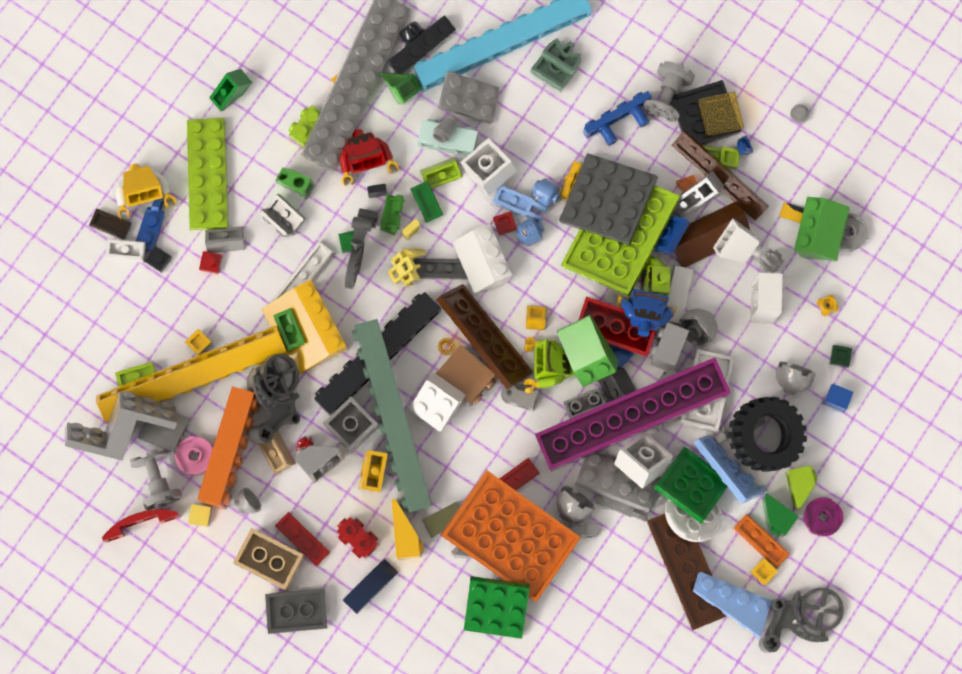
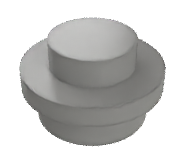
M798 104L791 109L790 116L794 122L803 123L809 117V110L806 106Z

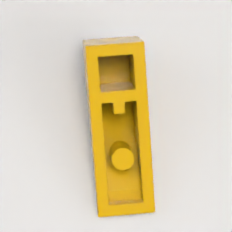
M392 499L397 560L420 558V553H424L423 541H419L418 535L396 499Z

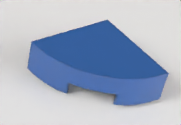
M745 135L739 138L737 141L739 154L749 155L753 153L748 136Z

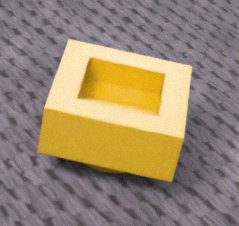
M199 329L185 341L197 355H201L212 344Z
M765 558L750 571L763 586L778 572Z

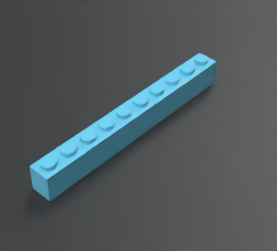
M553 0L546 7L540 6L528 15H520L513 22L507 21L501 24L500 28L495 30L489 29L478 38L472 37L466 41L467 43L454 45L445 53L439 52L435 54L432 59L419 61L414 66V73L425 92L444 83L447 71L459 75L469 72L591 16L592 8L588 0Z

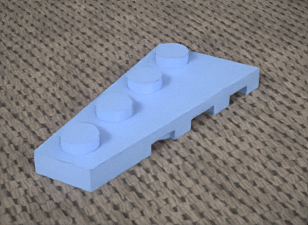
M710 435L698 438L694 444L699 452L707 459L710 466L718 473L724 484L730 488L735 498L741 504L759 497L767 491L763 485L759 487L753 481L755 478L750 473L746 475L739 468L740 464L736 460L728 458L726 456L727 451Z
M699 572L693 592L712 606L715 605L726 616L733 618L741 627L747 628L755 637L761 638L771 600Z

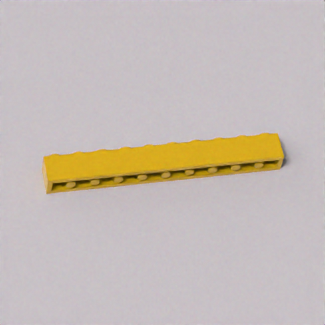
M275 325L96 395V404L106 423L109 422L119 391L131 392L139 397H150L158 402L171 400L180 393L191 392L194 388L206 386L213 380L224 379L236 371L242 372L254 364H262L271 355L284 354L287 352L279 329Z

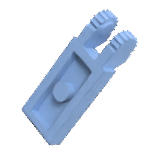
M502 185L498 188L492 201L493 204L525 218H534L536 222H542L543 218L530 212L531 208L534 207L541 212H546L548 209L545 205L536 202L535 199Z

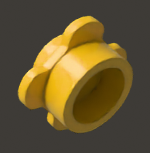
M831 294L824 299L820 298L817 300V305L820 306L823 316H828L829 313L839 310L835 297Z

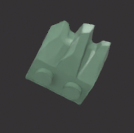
M556 38L543 50L540 58L531 68L530 73L561 92L580 65L581 54L571 53L574 48L571 41L564 46H560V41Z

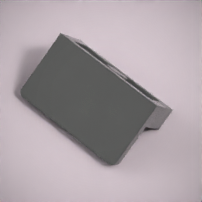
M625 368L618 369L615 373L598 380L609 402L637 391Z

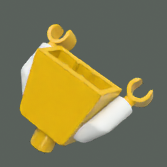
M132 164L129 167V171L123 173V179L120 180L116 188L117 204L120 205L118 210L119 218L122 220V212H127L128 219L130 218V212L126 208V204L128 207L161 199L163 195L165 196L164 206L166 208H169L167 200H171L175 206L176 199L169 194L171 191L165 177L156 171H152L149 166L140 167L139 164Z

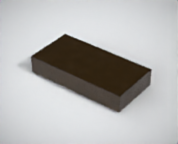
M97 208L89 223L90 227L121 240H125L132 225L127 220H121L119 217Z

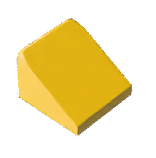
M527 306L526 329L545 330L546 307Z

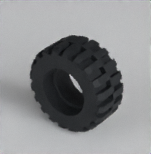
M774 396L762 397L740 406V410L734 413L733 417L735 420L730 421L729 427L732 428V432H728V438H732L733 443H730V447L736 450L734 455L737 459H742L741 463L743 465L751 466V469L755 471L769 472L791 466V462H796L800 458L798 453H803L805 447L802 444L807 442V436H804V431H807V427L801 422L804 420L802 414L798 415L796 413L798 409L794 405L789 406V401L785 399L780 400L779 397ZM763 416L773 418L781 429L780 445L771 453L761 450L754 439V426L757 420Z

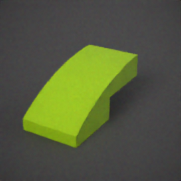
M702 145L728 169L738 168L740 155L738 149Z

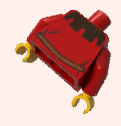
M362 129L354 130L353 137L346 140L347 146L343 148L339 157L341 172L344 173L342 183L345 186L346 178H351V185L354 184V179L349 174L350 171L351 174L386 165V161L389 174H392L389 166L394 165L397 171L399 168L398 164L392 160L393 155L388 144L380 138L374 137L371 132L364 134Z

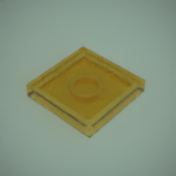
M735 91L698 100L707 136L744 128Z

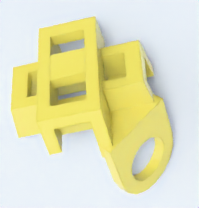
M421 248L402 249L401 252L391 259L394 267L388 273L394 284L403 282L404 286H413V281L420 280L416 270L421 266L420 264L415 265L413 260L418 256L426 255V250Z

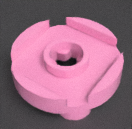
M191 436L182 440L177 446L178 448L175 453L177 466L188 475L197 476L204 474L213 447L207 440L201 437ZM192 451L200 453L197 461L194 459L190 460Z

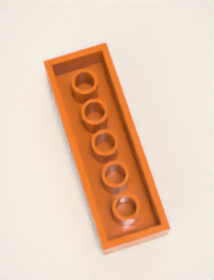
M233 386L231 388L197 498L203 504L224 510L226 505H230L232 499L230 491L232 487H235L238 478L236 471L237 468L240 469L242 466L243 457L241 455L243 450L247 449L249 439H247L248 431L254 426L255 420L252 419L254 413H258L260 407L254 392Z

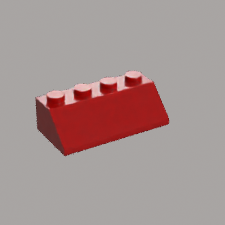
M586 296L578 320L591 315L609 345L648 357L656 331L650 330L647 337L640 336L638 334L639 327L630 325V319L626 317L623 308Z

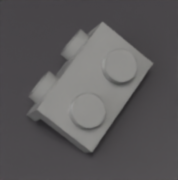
M276 194L268 206L259 212L263 216V220L268 224H272L276 228L277 233L283 237L293 236L307 219L280 194Z

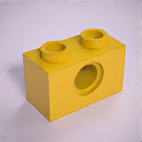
M372 450L365 451L358 489L375 493L381 492L387 453Z

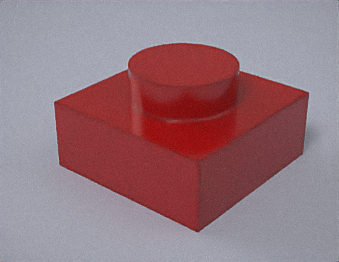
M203 251L199 270L219 274L222 255Z

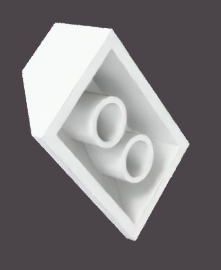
M490 224L474 229L453 242L455 251L474 294L509 282L512 274Z

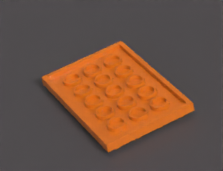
M488 470L484 471L440 534L503 580L530 584L528 597L534 602L538 601L581 538Z

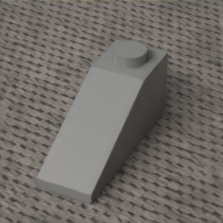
M713 171L680 194L681 199L672 216L683 218L719 193L724 185Z

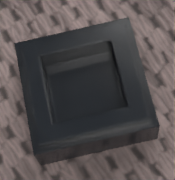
M386 184L367 187L369 198L387 195Z

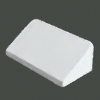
M107 238L105 253L107 259L145 263V242Z

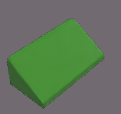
M291 308L273 315L288 352L306 344Z

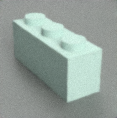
M434 119L422 120L418 147L466 157L475 150L478 131H475L474 128H460L455 125L449 141L440 143L432 135L434 133L433 129L440 123Z

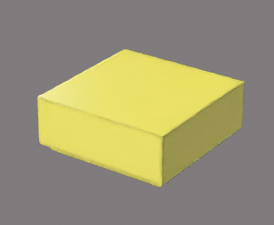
M414 219L402 230V236L406 240H409L420 230V223L417 219Z
M191 504L188 524L208 527L211 507Z

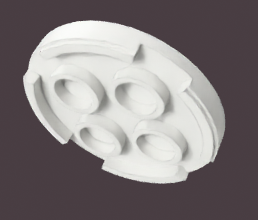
M669 499L666 502L665 515L667 522L672 530L685 540L692 542L707 541L721 527L722 511L718 502L702 524Z

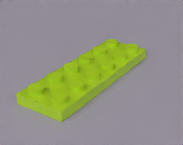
M225 118L187 120L190 230L228 228Z

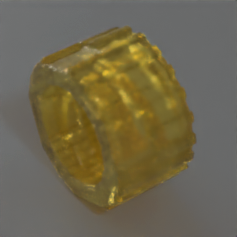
M442 338L439 341L438 351L440 354L448 356L454 352L455 344L453 340ZM449 343L451 348L445 351L442 349V345Z

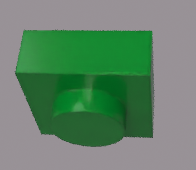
M354 231L338 234L342 254L352 251L354 246L351 244Z

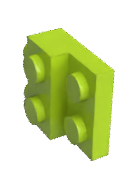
M312 105L309 108L305 107L300 113L301 119L298 123L293 122L289 127L290 139L304 148L321 111Z

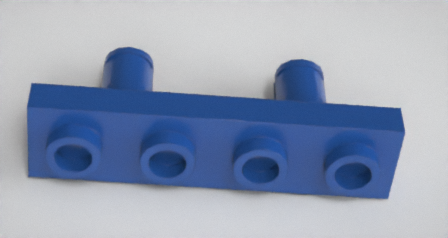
M649 91L645 93L639 92L633 96V100L620 103L617 109L612 112L610 110L604 112L601 118L596 121L594 119L590 120L583 129L584 136L588 139L597 133H601L607 145L611 146L618 141L610 128L612 124L628 115H633L640 128L646 126L650 121L642 107H644L646 100L652 99Z

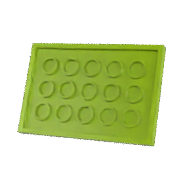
M655 185L630 246L579 229L561 263L562 268L629 297L681 199L680 195Z

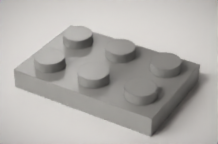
M447 71L438 108L491 124L500 87Z

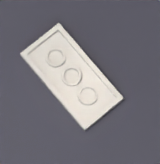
M697 349L693 366L716 357L727 385H729L734 357ZM726 398L681 416L680 424L718 433Z

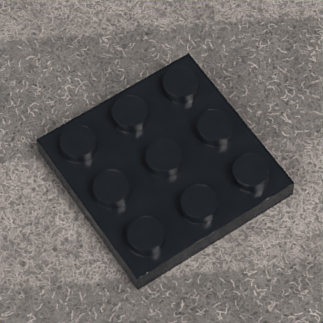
M723 80L673 95L671 105L680 114L677 122L681 133L685 130L701 145L741 133L742 130Z

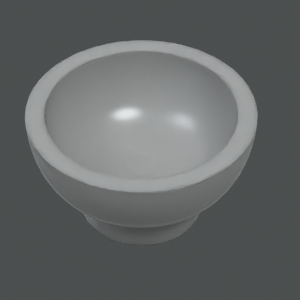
M244 487L238 494V500L235 501L236 508L242 514L246 512L250 514L259 512L261 505L258 498L249 488Z

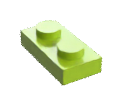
M148 362L115 372L118 386H122L156 371L154 363Z

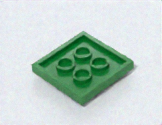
M684 447L654 489L702 524L728 486L724 484L722 478L708 463Z
M471 576L464 631L522 639L530 584Z

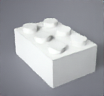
M759 273L751 285L750 323L773 324L779 318V315L782 314V310H785V299H782V292L785 291L786 281L782 280L783 274Z

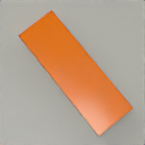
M747 514L733 528L776 569L790 555Z

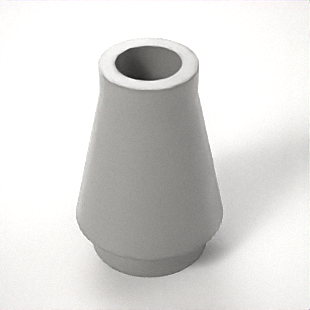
M449 114L433 129L434 133L432 135L434 139L440 143L449 141L458 120Z

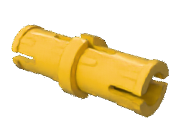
M572 162L568 175L564 177L565 182L560 192V198L568 200L582 167L581 163Z

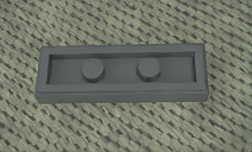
M415 258L413 260L415 265L420 264L421 266L416 270L420 279L468 280L459 259Z

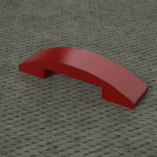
M165 509L135 513L113 525L102 536V540L108 543L125 537L123 529L157 517L159 522L163 524L181 518V516L176 511Z

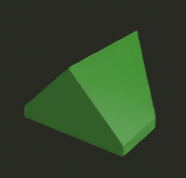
M379 72L397 104L406 102L423 90L414 73L409 75Z

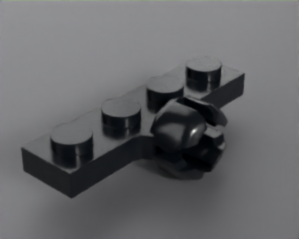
M445 15L428 29H423L416 21L411 22L400 32V37L405 42V47L389 59L387 63L395 73H404L456 30Z

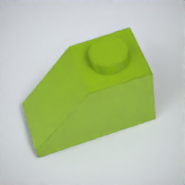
M811 465L785 472L794 510L802 507L814 488L815 481H817L816 471L812 470Z

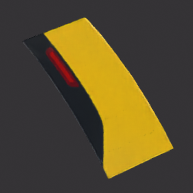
M784 202L779 217L801 223L804 208Z

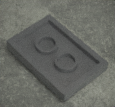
M325 589L265 594L268 634L328 629Z

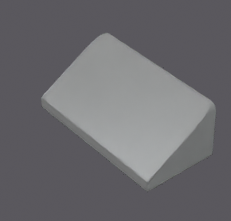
M243 227L205 230L207 252L244 250Z

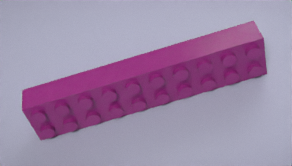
M716 357L540 431L535 436L552 472L731 395V391Z

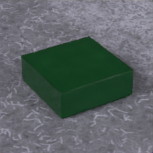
M833 345L829 364L849 368L852 348Z

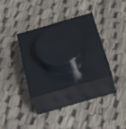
M155 246L145 262L162 273L172 259V256Z

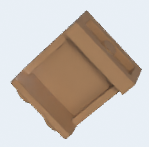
M462 345L456 349L436 372L438 376L466 394L464 399L470 406L473 403L478 404L483 398L482 393L485 389L490 390L496 383L494 372Z

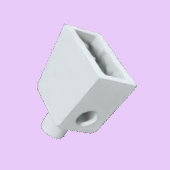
M733 218L713 247L720 258L746 263L751 255L759 257L762 253V248L758 246L759 240L755 234Z

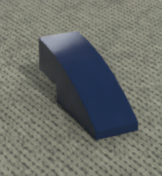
M384 559L342 601L358 615L399 572Z

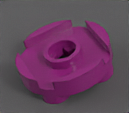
M816 498L805 508L803 514L804 524L811 534L827 537L839 530L843 523V511L830 498ZM821 512L828 515V519L825 522L818 518Z

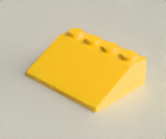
M311 279L262 308L270 327L277 325L273 315L289 308L292 309L306 344L290 352L286 348L287 352L284 354L295 361L299 375L347 351V347Z

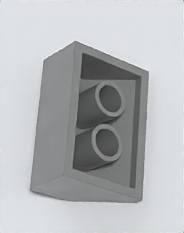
M304 446L296 452L297 456L294 458L313 483L317 482L344 459L338 448L308 446L307 448Z

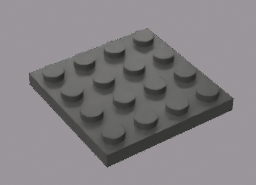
M587 153L559 221L560 223L630 246L658 176Z

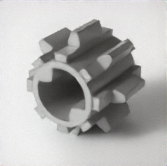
M769 249L758 261L761 263L760 268L766 273L768 271L774 273L784 262L781 259L783 255L777 250Z

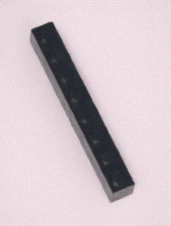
M426 292L422 295L417 294L412 299V304L408 308L404 307L398 313L399 317L395 321L390 320L384 326L385 330L382 332L389 360H392L441 312V307ZM358 352L356 354L357 357L353 361L349 360L343 366L344 370L340 374L335 373L329 379L330 383L325 388L322 386L315 393L316 397L314 400L329 416L370 381L369 378L365 379L363 368L366 366L364 360H360Z

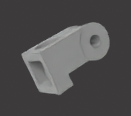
M505 386L502 388L501 397L505 403L530 411L534 410L539 390L534 389L529 394L517 390L515 386L508 390Z

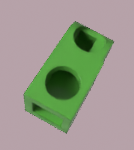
M282 167L275 180L282 187L299 194L305 199L308 198L315 185L311 178Z

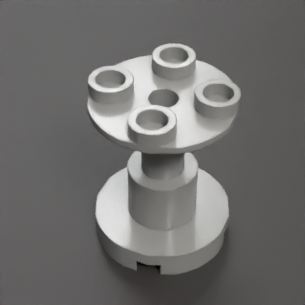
M665 61L664 64L660 63L657 73L664 78L661 85L663 92L660 100H646L644 102V107L649 110L648 114L655 118L661 116L670 122H676L680 114L669 105L673 95L679 93L681 86L692 85L695 75L691 70L687 73L683 70L684 66L674 62Z
M152 450L146 453V457H136L130 460L132 468L146 466L150 482L147 485L151 496L143 500L145 510L156 509L155 505L163 507L182 498L180 489H169L167 480L161 477L157 465L158 461L168 457L167 450L160 452Z

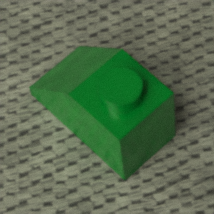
M242 69L228 72L209 98L220 111H223L244 95L252 81Z
M766 493L762 498L766 525L770 528L769 531L773 535L784 537L799 516Z

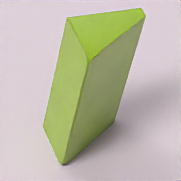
M455 157L420 170L423 181L428 180L431 189L462 178Z

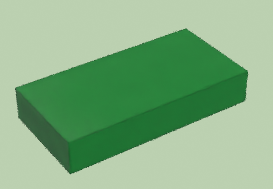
M428 180L410 188L426 223L443 215Z

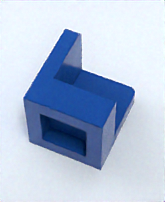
M831 384L822 404L844 413L848 408L853 391Z

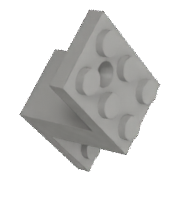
M119 391L105 432L99 428H88L80 423L67 422L65 427V446L123 461L136 421L139 420L175 430L177 425L176 408L169 402H158L150 397H139L131 392Z

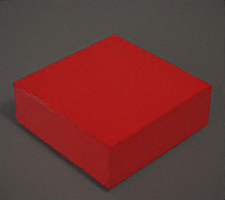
M511 211L493 217L499 236L517 230Z

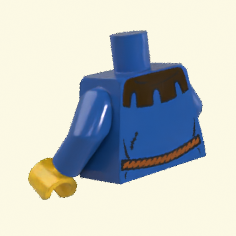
M633 289L631 297L618 295L617 305L623 308L626 317L630 319V325L639 327L638 334L643 337L649 336L650 330L657 331L659 325H665L674 317L677 307L672 308L668 306L669 296Z

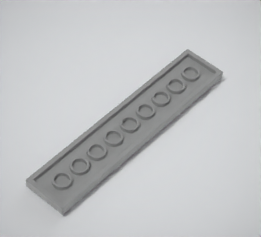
M396 0L372 1L300 154L301 156L332 173L336 171L340 162L341 152L347 146L346 140L352 137L379 79V72H382L411 10L410 8Z

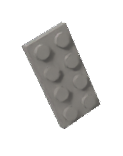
M598 453L585 457L575 485L647 513L649 512L656 492L654 487L661 477H658L642 489L614 464V459Z

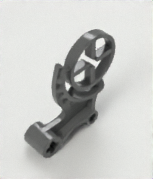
M359 208L357 217H353L351 228H354V234L351 244L354 247L348 261L345 288L353 289L364 253V239L368 231L370 232L372 228H376L379 212Z
M274 354L267 357L261 365L259 375L252 376V385L256 398L270 413L269 420L258 426H252L249 429L248 438L252 443H268L272 440L273 434L282 425L298 424L300 422V415L296 413L295 401L300 395L293 392L299 381V371L295 361L288 355ZM277 357L286 360L290 367L281 371ZM270 362L274 372L280 373L281 376L292 372V383L289 388H287L284 378H279L278 375L266 379V370ZM278 379L282 393L274 392L268 384ZM290 395L288 399L282 402L274 400L275 397Z
M821 587L808 591L804 596H801V591L797 590L792 600L784 601L780 598L771 600L770 609L774 611V615L767 628L766 635L762 636L759 640V648L765 653L776 652L781 646L780 636L784 627L789 628L796 636L806 641H828L826 631L835 628L841 622L844 614L843 602L839 595L831 589ZM816 591H822L821 607L825 606L828 593L836 599L839 606V611L828 608L824 609L825 613L838 616L837 620L827 628H821L823 612L818 613L816 626L812 625L805 615L804 608L820 609L819 606L805 603L807 598ZM798 600L801 601V603H800V615H801L802 620H800V621H799V618H798V615H797V602H798ZM806 624L813 630L821 631V636L808 632L802 625ZM770 640V642L773 643V646L769 647V645L766 644V641Z

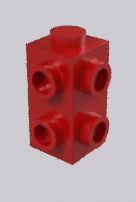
M344 518L337 525L339 528L337 530L339 534L337 538L344 545L349 543L353 547L352 552L359 559L362 556L367 559L379 546L376 542L378 538L371 531L367 533L363 529L365 525L359 519Z

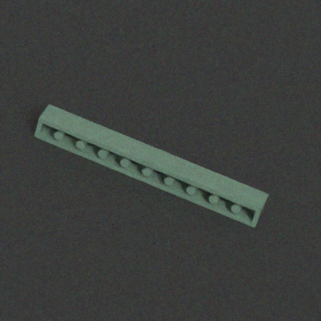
M378 319L356 324L354 326L355 330H352L355 342H359L360 349H357L360 360H364L366 366L363 368L365 379L369 378L371 386H368L371 398L375 397L376 405L373 406L376 416L381 418L382 423L379 424L381 434L386 435L387 442L384 445L387 454L391 453L393 461H390L392 472L397 473L398 479L395 480L397 490L402 491L403 494L401 499L403 510L407 509L408 513L431 507L432 505Z

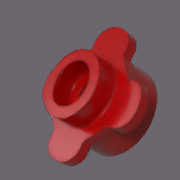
M306 436L302 437L297 442V451L304 446L306 448L313 446V438L311 436L308 438Z

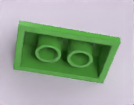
M807 197L794 251L802 258L837 261L850 207L826 198Z

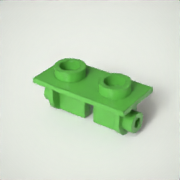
M387 193L380 230L395 235L397 230L400 229L401 216L399 212H402L403 203L405 202L403 195L397 194L393 196Z

